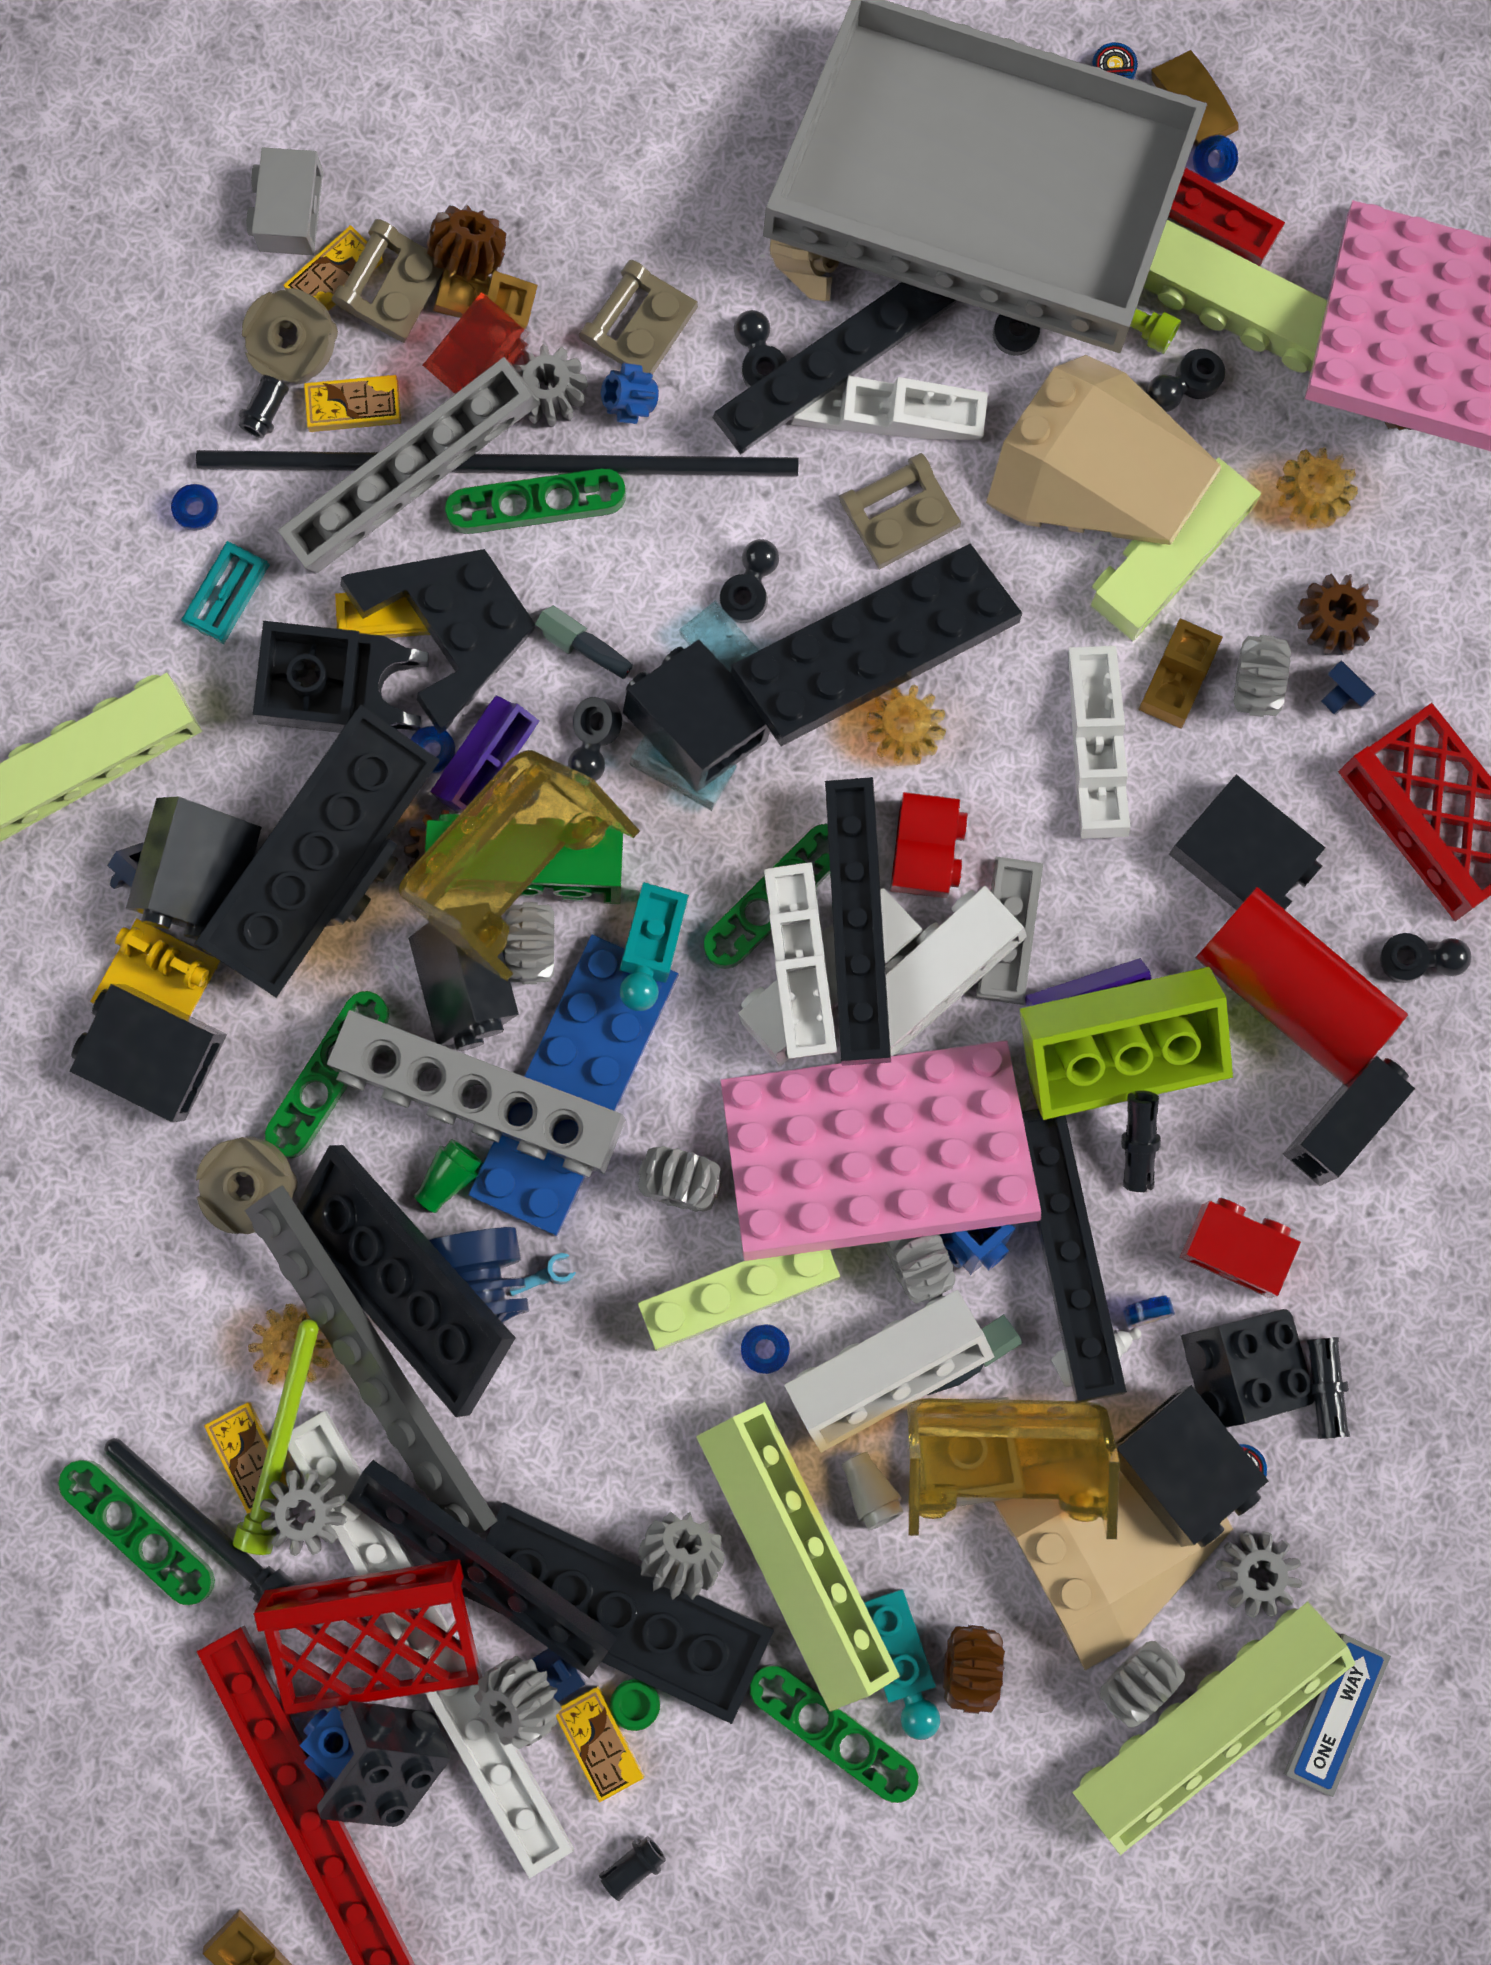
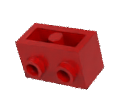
M1218 1198L1217 1203L1208 1201L1202 1204L1179 1258L1267 1298L1277 1297L1301 1241L1290 1237L1291 1229L1277 1221L1264 1218L1261 1224L1245 1217L1246 1209L1230 1200Z

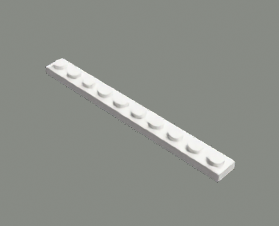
M323 1411L293 1429L288 1450L304 1479L308 1470L316 1469L318 1471L316 1486L320 1487L325 1480L332 1477L336 1483L327 1492L328 1496L331 1498L338 1494L345 1495V1503L339 1507L332 1508V1511L346 1515V1523L339 1526L331 1525V1527L336 1531L338 1539L358 1575L414 1567L400 1539L347 1501L362 1472L328 1412ZM430 1606L423 1617L447 1632L449 1626L438 1606ZM420 1608L411 1609V1610H413V1611H415V1612L417 1613V1611H418ZM393 1612L381 1614L392 1636L398 1639L409 1622ZM417 1627L414 1628L404 1642L405 1645L426 1658L430 1656L439 1641ZM445 1646L434 1662L450 1673L467 1670L464 1657ZM407 1660L414 1675H416L420 1668ZM479 1685L425 1693L528 1878L530 1879L572 1853L574 1847L518 1748L512 1745V1743L504 1746L496 1732H488L489 1724L486 1719L478 1716L482 1707L476 1702L474 1695L479 1691Z

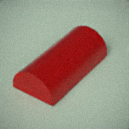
M1258 887L1195 957L1203 966L1210 967L1216 977L1343 1085L1347 1084L1365 1067L1408 1016V1013Z

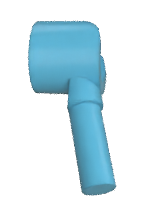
M565 1253L554 1255L546 1268L523 1278L526 1287L511 1291V1295L514 1296L548 1282L562 1285L571 1281L576 1272L570 1273L566 1277H558L552 1268L556 1261L567 1259L569 1255Z

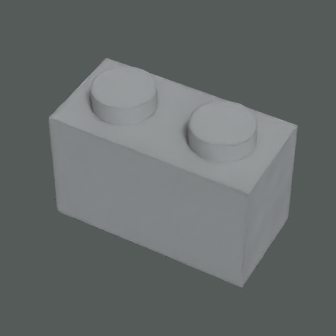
M261 148L260 165H253L251 176L252 190L256 193L255 207L248 208L246 220L247 233L249 236L254 237L260 252L314 255L323 168L317 151Z

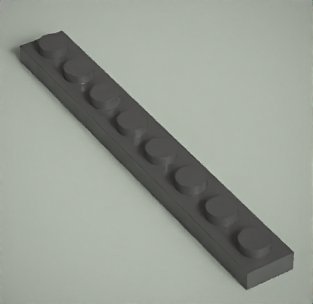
M284 1186L278 1187L244 1210L250 1218L256 1234L264 1240L278 1262L281 1273L290 1281L305 1304L308 1315L317 1323L330 1343L336 1359L344 1365L358 1387L361 1398L372 1409L385 1429L389 1442L399 1451L410 1468L416 1484L426 1493L430 1501L437 1504L443 1511L477 1534L484 1532L498 1520Z

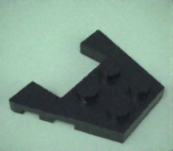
M485 549L361 571L341 577L340 585L362 619L405 597L454 669V673L417 694L416 700L439 734L447 730L453 723V719L465 706L471 703L484 684L494 673H497L535 629L534 621Z

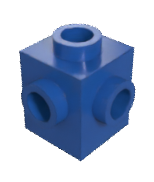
M1011 1224L940 1234L948 1251L951 1263L957 1268L963 1266L972 1275L982 1265L989 1271L1010 1252L1005 1245L1016 1228ZM969 1234L976 1235L980 1239L981 1245L979 1246Z
M336 1706L329 1712L325 1709L320 1710L310 1720L303 1730V1733L308 1737L300 1745L310 1755L304 1761L306 1766L326 1783L331 1777L336 1780L354 1755L340 1716L343 1709ZM342 1736L344 1740L343 1747L339 1752H336L335 1742Z

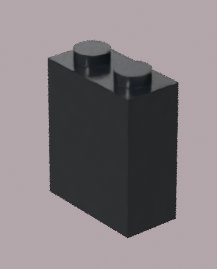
M699 639L685 649L682 646L675 648L664 658L661 666L649 674L647 671L639 673L626 687L622 713L696 792L700 791L768 740L770 730L731 676V672Z
M1236 774L1174 845L1169 855L1235 910L1242 905L1256 887L1286 910L1292 903V900L1286 894L1296 882L1305 887L1323 866L1316 859L1326 847Z
M179 796L156 798L126 909L143 914L141 922L151 926L170 929L171 924L183 927L185 928L184 936L196 940L253 859L262 827Z
M489 903L445 909L408 938L437 1044L443 1046L455 1045L456 1051H465L479 1047L484 1044L483 1038L502 1033L504 1031L503 1025L519 1015Z
M110 984L109 989L102 990L95 1000L92 1008V1014L95 1015V1018L88 1033H82L72 1049L71 1057L75 1060L69 1072L170 1122L185 1121L227 1034L126 984Z
M1375 1056L1347 1084H1342L1284 1151L1283 1155L1319 1186L1339 1178L1416 1089L1406 1081L1409 1075L1393 1060L1389 1058L1382 1060Z
M1192 1385L1178 1389L1105 1451L1181 1547L1192 1546L1198 1543L1202 1548L1211 1543L1224 1531V1527L1220 1523L1234 1511L1240 1516L1252 1508L1261 1499L1257 1491L1269 1482Z

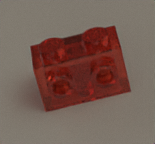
M481 292L422 366L456 394L503 357L513 366L529 347V344L524 340L531 332L490 296Z

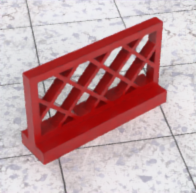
M1430 703L1371 746H1367L1355 754L1338 773L1456 922L1491 896V884L1481 890L1469 874L1470 860L1491 864V854L1471 850L1473 829L1491 832V822L1474 819L1475 797L1491 800V776L1435 705ZM1426 719L1439 734L1437 748L1415 744L1416 726ZM1406 734L1405 742L1398 740L1400 737ZM1383 749L1404 752L1402 773L1387 770L1376 754ZM1414 754L1436 758L1434 779L1412 775ZM1446 760L1461 762L1468 770L1467 785L1444 781ZM1411 785L1433 789L1432 810L1415 806L1410 799ZM1443 791L1465 796L1464 817L1442 813ZM1440 823L1463 827L1461 848L1445 844L1439 836Z
M460 1560L265 1590L253 1615L258 1632L264 1631L285 1715L332 1708L334 1706H345L349 1701L370 1702L478 1685V1680L483 1676L461 1588L464 1577ZM451 1603L455 1621L447 1632L423 1617L430 1606ZM420 1608V1609L417 1611V1613H416L415 1611L411 1610V1609ZM393 1612L409 1622L398 1639L374 1625L381 1614ZM370 1616V1618L368 1619V1621H367L366 1619H364L363 1617ZM344 1620L360 1630L349 1647L325 1633L331 1622ZM317 1624H322L319 1628L314 1626ZM415 1627L439 1641L428 1658L404 1644ZM296 1628L310 1637L311 1640L301 1655L282 1644L279 1630ZM456 1631H458L459 1639L453 1636ZM366 1635L390 1649L379 1666L355 1651ZM317 1642L342 1657L331 1673L326 1672L306 1659ZM445 1646L464 1657L467 1670L450 1673L434 1662ZM396 1654L420 1668L413 1679L400 1680L385 1670ZM287 1662L293 1665L290 1670L288 1668ZM347 1662L371 1676L365 1686L356 1688L350 1687L336 1677ZM299 1669L323 1684L316 1694L295 1696L292 1678Z

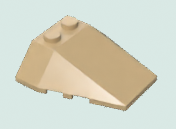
M1084 355L1053 368L1004 440L986 503L1000 513L1029 526L1041 527L1042 523L1067 526L1069 531L1084 533L1085 529L1111 532L1112 537L1171 545L1220 472L1221 466L1125 372L1088 355Z
M1107 1454L1031 1467L1022 1472L1026 1491L1025 1497L993 1501L1009 1533L1015 1537L1061 1622L1060 1626L1084 1670L1128 1647L1233 1530L1229 1520L1225 1518L1220 1523L1224 1527V1531L1205 1547L1201 1548L1198 1543L1192 1546L1181 1547Z

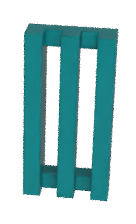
M226 541L181 619L183 624L191 628L193 627L200 633L225 644L269 568L268 561ZM232 557L239 558V562L218 594V598L204 621L199 619V614ZM249 564L253 565L218 628L214 627Z

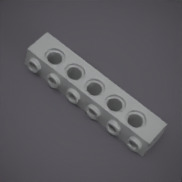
M503 357L279 528L278 531L306 569L319 573L540 405V403L515 368Z
M351 1010L348 1011L327 1062L329 1067L339 1072L336 1080L345 1085L364 1091L366 1083L383 1089L381 1098L405 1108H409L411 1100L429 1107L426 1113L429 1117L450 1125H454L456 1118L474 1124L472 1133L499 1143L502 1135L519 1141L518 1151L541 1160L545 1159L547 1153L565 1159L563 1168L590 1178L592 1170L605 1174L626 1121L621 1113ZM384 1051L395 1052L397 1058L395 1067L386 1074H377L374 1069L376 1057ZM429 1068L440 1069L442 1080L439 1086L432 1091L420 1090V1075ZM474 1085L485 1086L487 1089L485 1103L476 1109L466 1108L463 1097L467 1089ZM520 1102L531 1104L533 1115L527 1124L513 1126L509 1123L508 1114L512 1106ZM566 1119L576 1121L579 1127L577 1137L567 1144L557 1143L553 1137L555 1126L560 1121Z

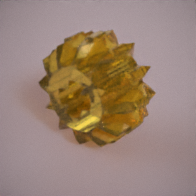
M1326 447L1320 448L1316 457L1305 449L1300 451L1297 461L1290 459L1285 463L1282 469L1285 475L1280 476L1277 480L1276 489L1284 493L1278 500L1279 507L1287 508L1294 506L1289 516L1290 522H1295L1303 514L1307 516L1306 525L1308 530L1315 527L1319 518L1328 528L1335 523L1336 515L1345 517L1351 510L1349 501L1354 500L1357 496L1358 487L1350 484L1356 476L1355 469H1341V465L1345 460L1343 454L1336 456L1334 461L1328 459ZM1311 482L1320 483L1321 487L1319 490H1324V492H1314L1315 485L1310 486Z
M911 685L908 696H902L901 689L897 686L890 691L891 701L884 696L876 697L874 705L878 711L868 712L866 716V722L874 726L867 732L868 742H881L876 752L880 758L886 756L891 749L894 750L893 763L896 766L902 764L904 753H909L911 762L914 765L921 763L920 749L928 755H935L938 746L934 740L944 739L946 729L938 725L945 718L944 710L938 708L931 709L935 702V696L932 693L926 695L922 700L917 699L918 686ZM908 717V723H911L912 720L915 721L912 733H903L904 727H901L899 730L896 729L899 718Z
M294 1304L285 1305L283 1319L275 1310H268L266 1318L271 1325L270 1328L260 1324H255L252 1328L255 1334L264 1337L263 1343H251L248 1345L249 1352L264 1354V1357L255 1362L253 1368L255 1371L261 1372L272 1366L267 1382L272 1385L279 1383L284 1374L286 1378L290 1360L287 1359L289 1353L281 1352V1342L289 1341L290 1333L292 1332L295 1333L293 1339H296L300 1323L307 1319L312 1320L306 1308L298 1317L297 1308ZM319 1328V1330H318V1335H317V1336H319V1335L322 1334V1331H321L320 1328ZM317 1337L310 1365L313 1363L318 1367L328 1368L330 1361L325 1357L319 1356L318 1352L319 1349H332L327 1339L318 1340ZM309 1366L306 1381L313 1383L317 1380L313 1368Z

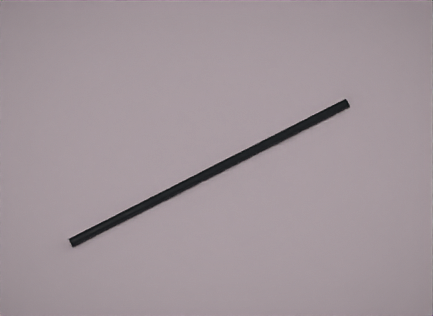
M197 450L196 466L197 469L355 471L379 452ZM475 453L452 472L574 473L596 469H611L618 474L798 476L799 457Z

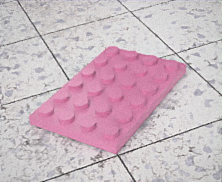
M1352 200L1345 221L1305 399L1491 451V238L1473 234L1465 229H1455L1430 222L1422 217H1412L1383 209L1378 205Z
M1007 1040L891 1056V1063L842 1066V1063L721 1079L744 1261L1041 1220V1208Z

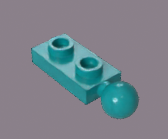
M643 882L619 969L632 973L623 980L620 986V998L629 1009L644 1011L651 1008L659 994L658 985L655 980L666 983L689 897L688 894Z
M901 1589L866 1601L864 1604L900 1675L899 1678L883 1687L888 1703L903 1698L905 1707L901 1712L900 1721L904 1732L913 1739L926 1740L938 1731L941 1718L937 1707L929 1700L924 1699L922 1691L934 1688L936 1685L905 1593Z

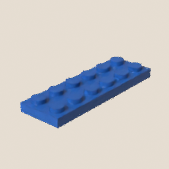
M591 934L524 1077L616 1111L679 977V973L670 969L666 983L655 980L658 985L659 994L651 1008L644 1011L631 1010L624 1005L620 998L621 983L628 975L632 974L619 970L625 949ZM520 1102L512 1106L508 1114L509 1123L513 1126L527 1124L533 1115L532 1105ZM570 1119L560 1121L553 1131L554 1140L560 1144L572 1142L578 1135V1123ZM502 1135L499 1143L493 1142L469 1196L558 1236L585 1176L563 1168L565 1159L547 1153L545 1159L541 1160L517 1150L519 1141Z

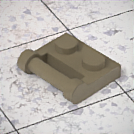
M375 219L368 231V234L371 236L344 286L339 285L332 296V301L350 314L390 337L405 343L445 268L434 266V258L427 254L425 247L399 233L388 222ZM387 247L397 253L398 256L371 304L362 299L360 295Z
M629 260L621 271L623 278L593 322H587L579 333V338L621 365L622 363L642 365L644 373H652L653 375L698 308V301L652 275L640 263ZM639 287L649 294L616 341L609 337L607 333Z
M923 453L909 458L908 465L855 492L853 489H850L839 495L841 505L879 570L961 526L959 517L936 480L932 468ZM916 481L919 482L923 489L921 493L871 519L867 517L864 508Z

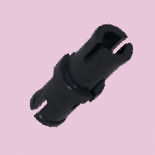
M1135 1091V1094L1131 1092L1127 1095L1128 1115L1126 1132L1121 1136V1146L1125 1150L1123 1187L1132 1192H1147V1189L1153 1190L1155 1187L1156 1152L1161 1147V1137L1157 1134L1159 1096L1150 1091Z
M1339 1337L1307 1340L1313 1381L1309 1394H1314L1318 1439L1350 1437L1344 1392L1349 1391L1348 1381L1343 1382L1338 1345Z

